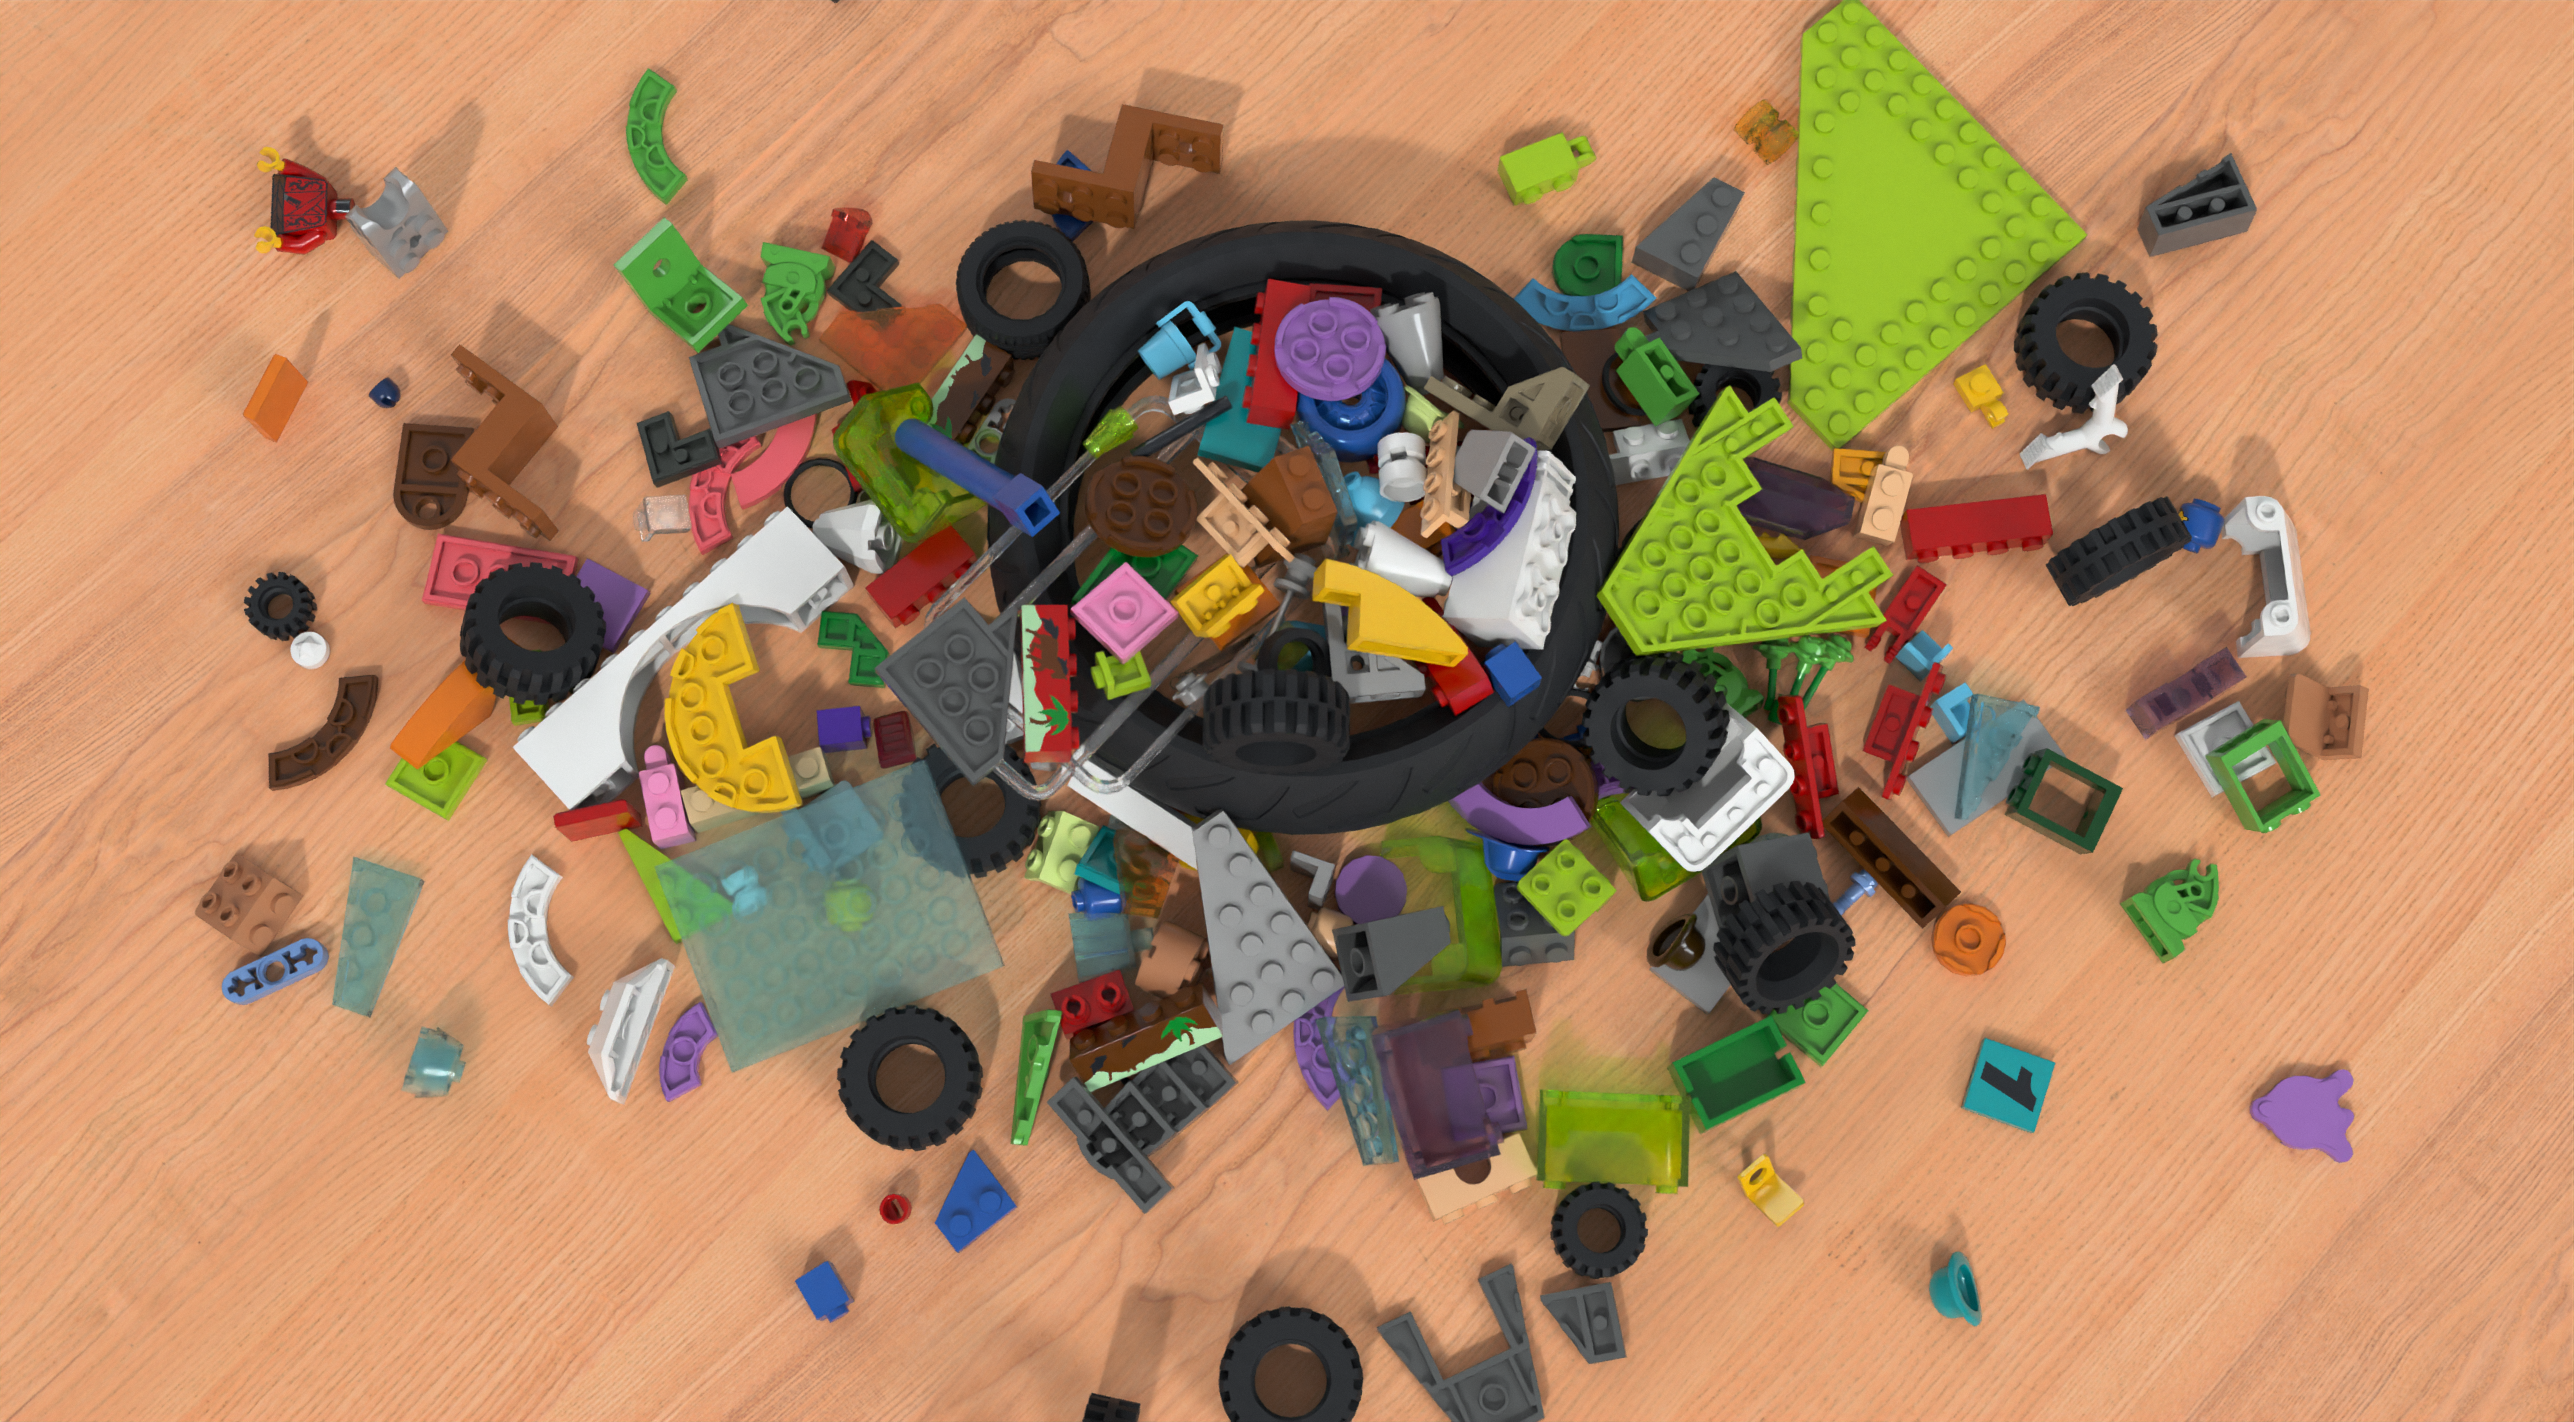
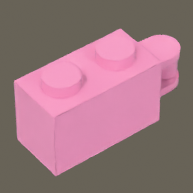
M650 746L644 754L647 770L638 773L652 841L660 849L696 841L694 828L689 823L680 791L685 789L682 772L674 763H671L670 756L661 746Z

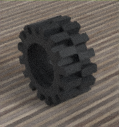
M278 572V576L268 573L266 574L268 578L266 581L261 577L258 578L256 582L259 586L256 589L250 586L247 591L252 596L251 598L245 597L244 603L249 607L244 609L245 615L250 618L248 621L263 635L273 640H277L278 637L282 641H289L288 636L291 635L295 639L300 635L298 633L300 629L306 632L310 628L306 622L308 620L314 622L316 616L311 612L312 610H317V604L312 601L315 597L308 590L309 588L291 574L288 576L285 572ZM281 594L289 595L293 600L291 612L281 619L270 617L268 605L271 600Z

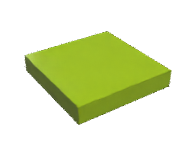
M456 741L418 770L401 758L385 785L449 821L484 767L487 759Z

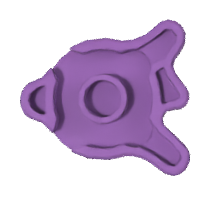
M2345 1069L2337 1070L2324 1079L2310 1076H2292L2281 1080L2266 1095L2252 1101L2250 1105L2252 1118L2263 1124L2268 1130H2271L2282 1141L2280 1142L2281 1144L2299 1150H2320L2338 1163L2349 1161L2353 1155L2352 1147L2347 1141L2345 1133L2354 1120V1114L2351 1110L2342 1108L2338 1104L2339 1098L2353 1085V1077L2349 1071Z

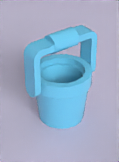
M1190 301L1182 303L1159 320L1156 324L1161 329L1138 350L1139 355L1158 380L1188 364L1190 370L1194 369L1196 354L1182 333L1170 321L1171 318L1183 309L1187 308L1193 316L1192 320L1198 329L1214 345L1209 349V353L1216 352L1221 347V341L1214 332L1216 329L1214 324L1204 311L1200 313Z

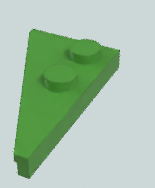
M1047 1009L1023 1016L1011 1144L1028 1145L1043 1084L1048 1077L1049 1061L1062 1011Z

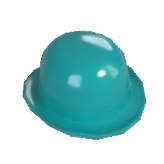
M1960 1251L1952 1253L1948 1266L1933 1273L1929 1282L1930 1298L1938 1313L1944 1317L1952 1319L1963 1317L1971 1325L1978 1326L1982 1320V1312L1973 1271L1967 1257Z

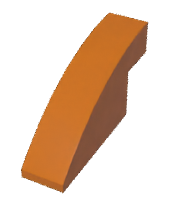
M505 635L511 642H513V643L516 644L517 646L521 647V646L518 645L515 641H513L511 638H509L507 635ZM464 660L412 715L392 741L390 749L418 770L491 716L496 700V695L493 694L494 689L490 686L487 688L482 687L476 681L478 673L471 674Z

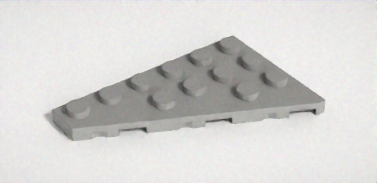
M1219 809L1191 829L1216 1002L1222 1014L1224 1056L1228 1064L1231 1065L1341 989L1344 983L1338 968L1227 813L1223 809Z

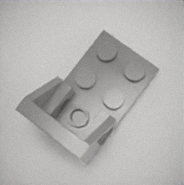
M1322 602L1325 638L1330 651L1331 678L1333 681L1341 683L1350 697V704L1422 696L1425 691L1424 674L1402 659L1346 649L1347 644L1344 643H1347L1348 615L1342 616L1341 605ZM1353 661L1361 663L1362 669L1358 671L1353 670Z

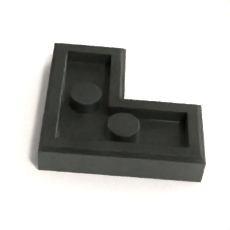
M873 240L868 243L827 290L832 298L880 335L886 331L904 310L900 303L879 288L899 266V261Z
M669 411L637 423L652 481L657 488L722 464L720 452L711 429L680 440L674 417Z

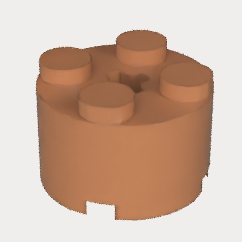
M1164 921L1151 942L1153 947L1149 955H1145L1135 982L1142 990L1161 999L1174 995L1178 990L1189 987V985H1197L1205 970V967L1201 966L1200 962L1201 960L1205 961L1210 953L1207 938L1175 923Z

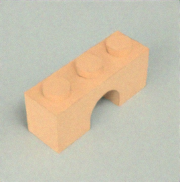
M1519 1133L1484 1148L1483 1153L1488 1162L1489 1172L1487 1178L1481 1183L1468 1184L1463 1182L1456 1175L1451 1163L1417 1177V1186L1433 1222L1442 1218L1445 1225L1465 1216L1462 1209L1476 1203L1477 1208L1481 1209L1497 1202L1496 1194L1504 1190L1510 1189L1511 1193L1515 1194L1532 1186L1530 1179L1534 1178L1537 1172Z

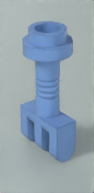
M1864 869L1859 873L1854 872L1850 876L1853 884L1842 894V897H1839L1833 903L1841 916L1863 894L1871 898L1876 893L1874 889L1878 886V883Z

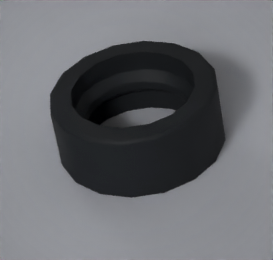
M1285 628L1275 631L1265 639L1258 652V671L1271 668L1278 670V656L1283 646L1293 641L1302 642L1311 652L1313 661L1312 672H1315L1318 676H1332L1329 645L1321 635L1311 629Z

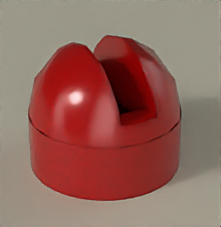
M902 1194L888 1195L880 1204V1215L889 1224L903 1223L911 1215V1202ZM897 1200L904 1212L902 1216L892 1201Z

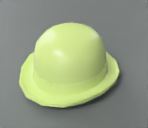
M1404 386L1408 398L1406 400L1402 426L1409 433L1422 437L1425 443H1430L1429 432L1432 426L1438 420L1443 421L1449 414L1439 410L1414 388ZM1459 420L1458 428L1463 429L1464 423Z

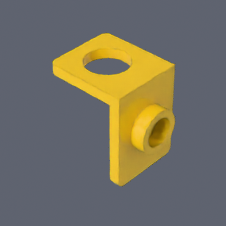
M1762 1154L1737 1177L1745 1196L1778 1227L1804 1206L1803 1199L1775 1173L1771 1161L1766 1154ZM1763 1168L1761 1174L1755 1180L1749 1182L1751 1176L1758 1169Z

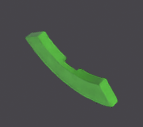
M648 68L638 82L629 103L630 110L626 125V139L633 164L647 188L667 205L688 180L686 175L670 160L663 143L662 128L664 116L677 90L675 86Z

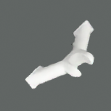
M2115 364L2091 385L2095 392V398L2089 403L2090 407L2093 408V415L2083 426L2064 433L2058 432L2051 437L2041 433L2019 453L2027 470L2034 463L2085 448L2097 454H2106L2110 452V448L2102 440L2104 436L2115 434L2122 438L2126 437L2128 433L2127 425L2122 420L2114 417L2119 383L2123 380Z

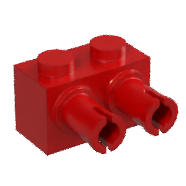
M1120 969L1050 993L1056 1011H1062L1060 1024L1067 1040L1083 1030H1091L1109 1022L1116 1016H1124L1134 1011Z

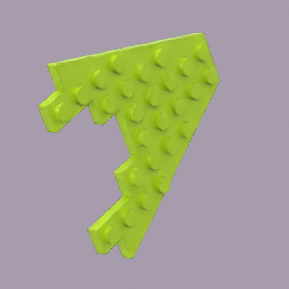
M1730 385L1719 393L1612 567L1603 585L1598 590L1597 598L1636 656L1872 628L1887 621L1868 592L1894 575L1874 546L1822 579L1803 549L1776 566L1737 508V505L1762 490L1743 459L1794 427L1775 397L1748 413Z

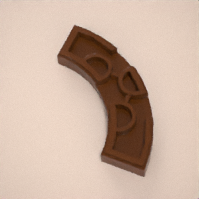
M376 675L339 678L337 697L327 717L328 721L322 729L312 738L309 737L294 747L268 753L269 789L272 791L283 790L314 780L332 769L349 754L365 732L372 717L378 692V677Z

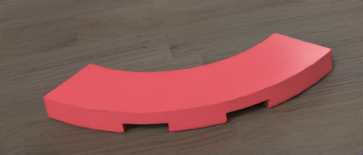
M817 414L778 427L766 451L748 467L731 474L742 510L766 500L779 491L799 465L804 462L811 448L810 444L815 426L817 425Z
M756 436L720 448L722 464L692 475L689 487L688 516L694 540L702 555L733 539L725 514L726 494L732 479L731 474L735 473L740 464L750 454L762 447Z

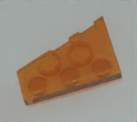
M1116 829L1113 843L1122 913L1159 918L1179 858L1138 831Z

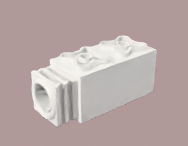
M1537 450V470L1531 495L1525 509L1510 533L1486 557L1465 571L1453 576L1449 595L1444 603L1443 618L1478 647L1495 648L1500 644L1508 647L1516 641L1521 649H1543L1546 636L1550 632V618L1554 602L1559 596V582L1563 567L1567 563V550L1571 534L1576 527V512L1569 506V498L1573 493L1572 486L1576 481V477L1550 451ZM1475 495L1469 514V521L1477 512L1482 513L1487 506L1486 502Z

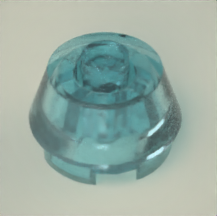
M422 1026L401 1091L415 1094V1098L447 1096L452 1082L460 1083L466 1062L460 1060L464 1044L439 1027L434 1030Z

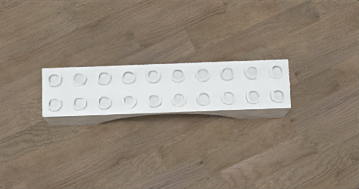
M788 506L781 512L776 511L772 513L764 522V527L755 535L750 534L738 544L737 551L728 559L723 558L716 562L710 569L711 574L702 582L691 584L684 591L683 598L673 607L667 606L660 611L655 618L656 622L646 631L640 630L635 633L628 641L629 646L621 653L609 656L602 663L601 670L591 679L585 678L579 682L573 689L574 694L564 703L558 702L546 712V718L536 727H529L520 734L517 739L518 743L513 746L514 750L569 810L611 802L639 777L634 750V732L642 699L653 678L663 665L675 653L690 643L698 633L696 629L708 617L721 608L734 603L739 605L745 624H773L802 633L821 616L822 611H827L854 587L845 566Z

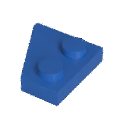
M974 1149L969 1152L935 1221L937 1227L957 1253H960L1017 1208V1205Z

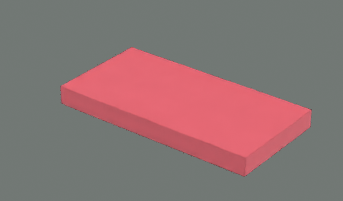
M438 534L422 601L429 605L466 610L469 597L475 592L477 584L482 579L487 578L489 580L490 573L499 568H503L506 572L509 565L522 563L523 567H529L531 562L542 563L544 568L551 569L552 566L563 569V574L570 576V574L575 575L579 559L572 555ZM532 616L514 617V619L550 624L543 619Z

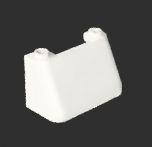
M2267 496L2245 497L2224 518L2225 522L2221 534L2222 539L2232 538L2242 546V555H2260L2266 606L2260 613V619H2255L2251 622V632L2247 636L2236 640L2238 658L2297 654L2308 645L2311 635L2297 532L2293 522L2277 500Z
M1727 703L1722 708V710L1729 711L1730 722L1725 728L1728 731L1726 742L1712 766L1699 782H1693L1690 788L1685 791L1677 792L1674 789L1670 796L1662 797L1657 795V791H1652L1649 796L1638 795V789L1635 788L1620 802L1683 868L1692 872L1701 871L1709 866L1790 788L1795 777L1794 769L1781 753L1753 724Z

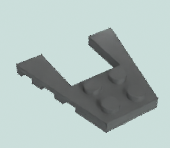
M1512 1263L1478 1279V1283L1510 1349L1445 1380L1442 1379L1411 1311L1377 1327L1378 1333L1451 1422H1539L1545 1418Z

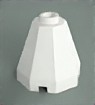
M879 497L825 511L820 514L819 519L815 520L813 534L833 555L870 573L883 574L898 561L903 544V532L896 530V522L903 523V513L894 498Z

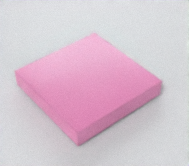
M1125 562L1071 608V615L1124 665L1178 618V611Z

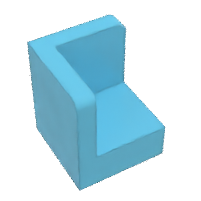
M1922 630L1910 642H1907L1895 657L1921 682L1930 673L1933 663L1940 664L1953 650V647L1948 643L1942 649Z
M1966 682L1935 700L1930 706L1933 708V717L1951 744L1977 730L1982 725V722L1967 702L1973 693Z

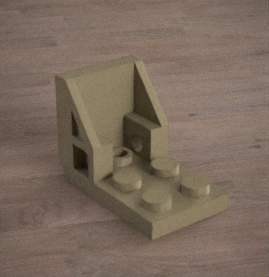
M1560 367L1509 386L1497 406L1475 394L1472 400L1469 399L1472 392L1447 376L1444 377L1442 382L1431 376L1423 389L1492 431L1512 432L1522 440L1531 437L1537 444V450L1546 451L1553 448L1590 385L1565 367Z

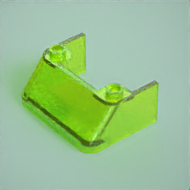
M1442 836L1381 841L1380 857L1390 859L1420 856L1423 867L1432 873L1451 872L1459 940L1458 944H1448L1432 958V976L1410 977L1394 991V995L1483 987L1493 984L1501 974L1502 961L1492 873L1484 863L1483 845L1475 841Z

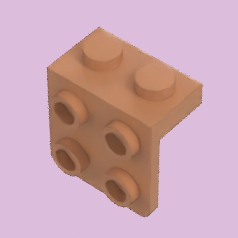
M2299 673L2291 674L2285 691L2286 706L2282 724L2295 748L2321 760L2361 758L2369 689L2361 685L2327 687Z
M235 855L223 867L220 876L208 893L201 898L195 915L229 939L261 957L301 901L303 895L244 857Z

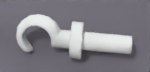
M1596 641L1591 656L1580 676L1590 678L1592 671L1598 670L1599 666L1596 665V661L1601 652L1603 642ZM1575 683V685H1574V687H1573L1574 689L1583 690V691H1586V692H1588V690H1589V688L1579 689V688L1576 686V683Z

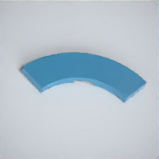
M1631 274L1614 288L1591 296L1563 295L1544 287L1532 278L1513 299L1542 325L1566 331H1586L1608 328L1625 322L1647 308L1656 297Z

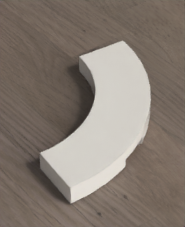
M531 854L523 866L511 894L508 936L510 948L513 951L521 975L531 989L552 1007L574 978L556 958L547 931L549 904L557 885L563 877Z

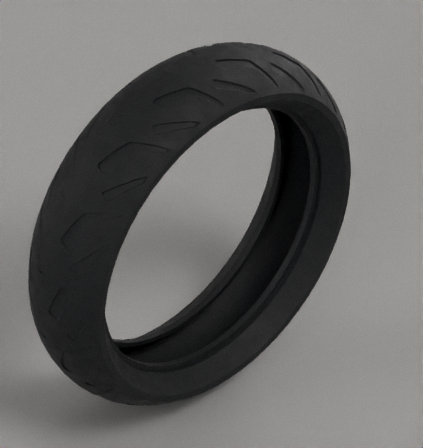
M1317 220L1258 223L1208 234L1187 241L1152 257L1104 288L1059 331L1025 380L1013 409L1008 416L998 445L994 464L1015 477L1021 473L1042 485L1060 512L1036 535L1031 537L1010 524L1001 511L988 504L987 541L991 578L1000 615L1004 614L1012 606L1018 609L1014 652L1020 665L1021 605H1068V618H1074L1071 615V608L1074 606L1071 602L1072 598L1081 588L1076 575L1074 559V519L1078 493L1086 466L1099 438L1114 414L1128 397L1153 374L1139 355L1138 350L1161 329L1156 323L1182 303L1190 301L1200 313L1204 311L1216 327L1214 330L1215 334L1220 336L1234 331L1235 327L1242 329L1253 326L1254 323L1260 324L1261 314L1254 313L1258 292H1265L1268 279L1307 286L1313 283L1382 288L1381 305L1398 303L1399 307L1406 305L1404 298L1421 292H1433L1434 297H1438L1440 303L1443 368L1452 373L1474 395L1477 394L1497 406L1509 386L1560 367H1565L1575 374L1576 372L1561 349L1542 326L1517 301L1491 280L1440 250L1380 229L1349 223ZM1185 308L1171 318L1170 321L1178 328L1193 348L1209 340L1207 336L1204 337L1193 322V316ZM1587 393L1582 398L1553 448L1546 450L1562 461L1564 466L1576 477V481L1572 486L1573 493L1569 498V506L1576 512V527L1571 534L1567 550L1568 559L1562 570L1559 582V596L1554 602L1550 618L1551 628L1546 636L1543 649H1522L1542 677L1539 687L1508 707L1492 686L1494 693L1456 716L1448 704L1441 707L1438 701H1435L1406 718L1381 728L1350 735L1349 751L1339 763H1334L1331 767H1322L1318 771L1313 772L1302 771L1299 774L1249 773L1246 770L1230 769L1227 765L1221 766L1215 760H1211L1203 747V718L1170 701L1152 686L1107 700L1104 689H1097L1095 686L1091 667L1095 666V654L1097 652L1104 651L1106 658L1113 655L1075 619V640L1069 641V654H1076L1077 672L1076 677H1070V690H1077L1078 712L1071 713V727L1079 728V745L1105 768L1125 782L1166 805L1202 819L1207 818L1219 809H1223L1237 828L1256 832L1289 835L1331 834L1385 825L1427 811L1455 798L1482 782L1509 762L1553 717L1587 664L1607 613L1597 598V592L1617 561L1619 541L1618 497L1614 470L1609 457L1606 439ZM1486 658L1480 663L1482 668L1484 666V662L1487 661Z

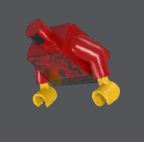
M272 147L262 148L259 153L269 157L272 163L259 160L257 163L258 169L262 172H271L273 169H276L278 174H273L271 228L266 226L259 227L254 234V237L264 238L268 242L259 241L256 245L257 251L264 254L268 253L272 247H275L279 252L306 255L324 244L325 241L334 239L337 236V220L346 219L344 216L355 206L354 200L352 198L338 199L336 190L324 176L289 159L284 158L281 161L279 153Z

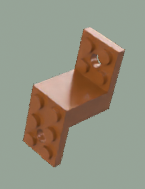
M1122 104L1103 174L1034 160L1031 170L1034 209L1041 210L1050 215L1062 214L1072 216L1080 221L1092 220L1107 223L1114 228L1126 227L1135 229L1153 160L1168 166L1179 165L1194 168L1202 173L1214 172L1220 174L1223 162L1224 124Z
M459 344L451 354L452 358L459 365L456 371L466 379L465 383L480 395L486 392L493 398L492 402L496 406L451 459L452 463L459 470L456 476L466 483L465 486L481 499L485 496L502 515L508 519L512 516L520 523L519 526L532 537L537 539L539 535H542L551 541L559 531L540 507L509 485L558 426L542 403Z

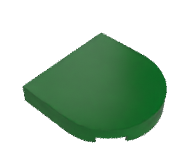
M1580 234L1564 243L1557 250L1552 264V275L1558 289L1564 295L1591 296L1603 293L1619 285L1622 282L1623 236Z

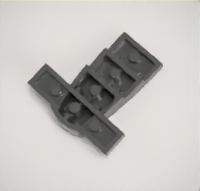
M1204 1044L1142 1070L1120 1090L1105 1108L1078 1077H1073L1047 1103L1077 1136L1076 1140L1080 1150L1088 1163L1099 1173L1114 1179L1143 1213L1146 1214L1175 1188L1148 1157L1189 1127L1239 1082Z

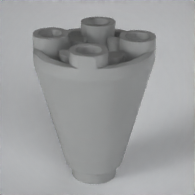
M1421 292L1404 298L1406 305L1400 307L1398 303L1392 305L1388 303L1370 309L1371 314L1377 319V325L1384 336L1388 355L1407 386L1414 388L1421 395L1430 393L1423 388L1431 376L1439 381L1444 378L1440 303L1438 297H1434L1433 292Z

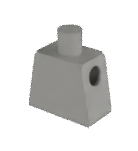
M1471 430L1468 432L1462 446H1456L1453 482L1504 513L1536 448L1512 432Z

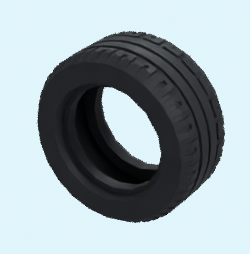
M1014 220L1013 223L1004 222L1005 224L1001 225L1000 223L996 225V228H989V231H984L981 237L978 236L969 245L970 248L966 249L965 255H962L961 263L958 266L956 291L963 319L974 337L977 334L987 342L1009 353L1013 359L1018 360V358H1021V360H1026L1030 358V360H1033L1035 357L1040 358L1059 331L1091 300L1090 282L1085 260L1080 250L1077 249L1076 244L1072 243V240L1066 237V234L1059 232L1055 227L1052 228L1051 225H1043L1039 221ZM1019 261L1037 262L1049 267L1060 278L1062 283L1061 292L1055 304L1044 314L1031 319H1011L999 314L987 302V289L993 277L1004 267Z

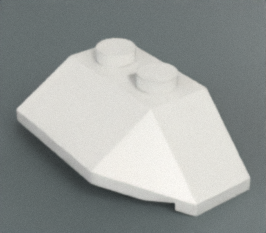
M661 958L615 981L611 990L607 989L602 997L600 1010L603 1012L598 1025L594 1024L587 1038V1045L590 1046L588 1050L589 1056L609 1099L617 1103L625 1104L675 966L668 960Z

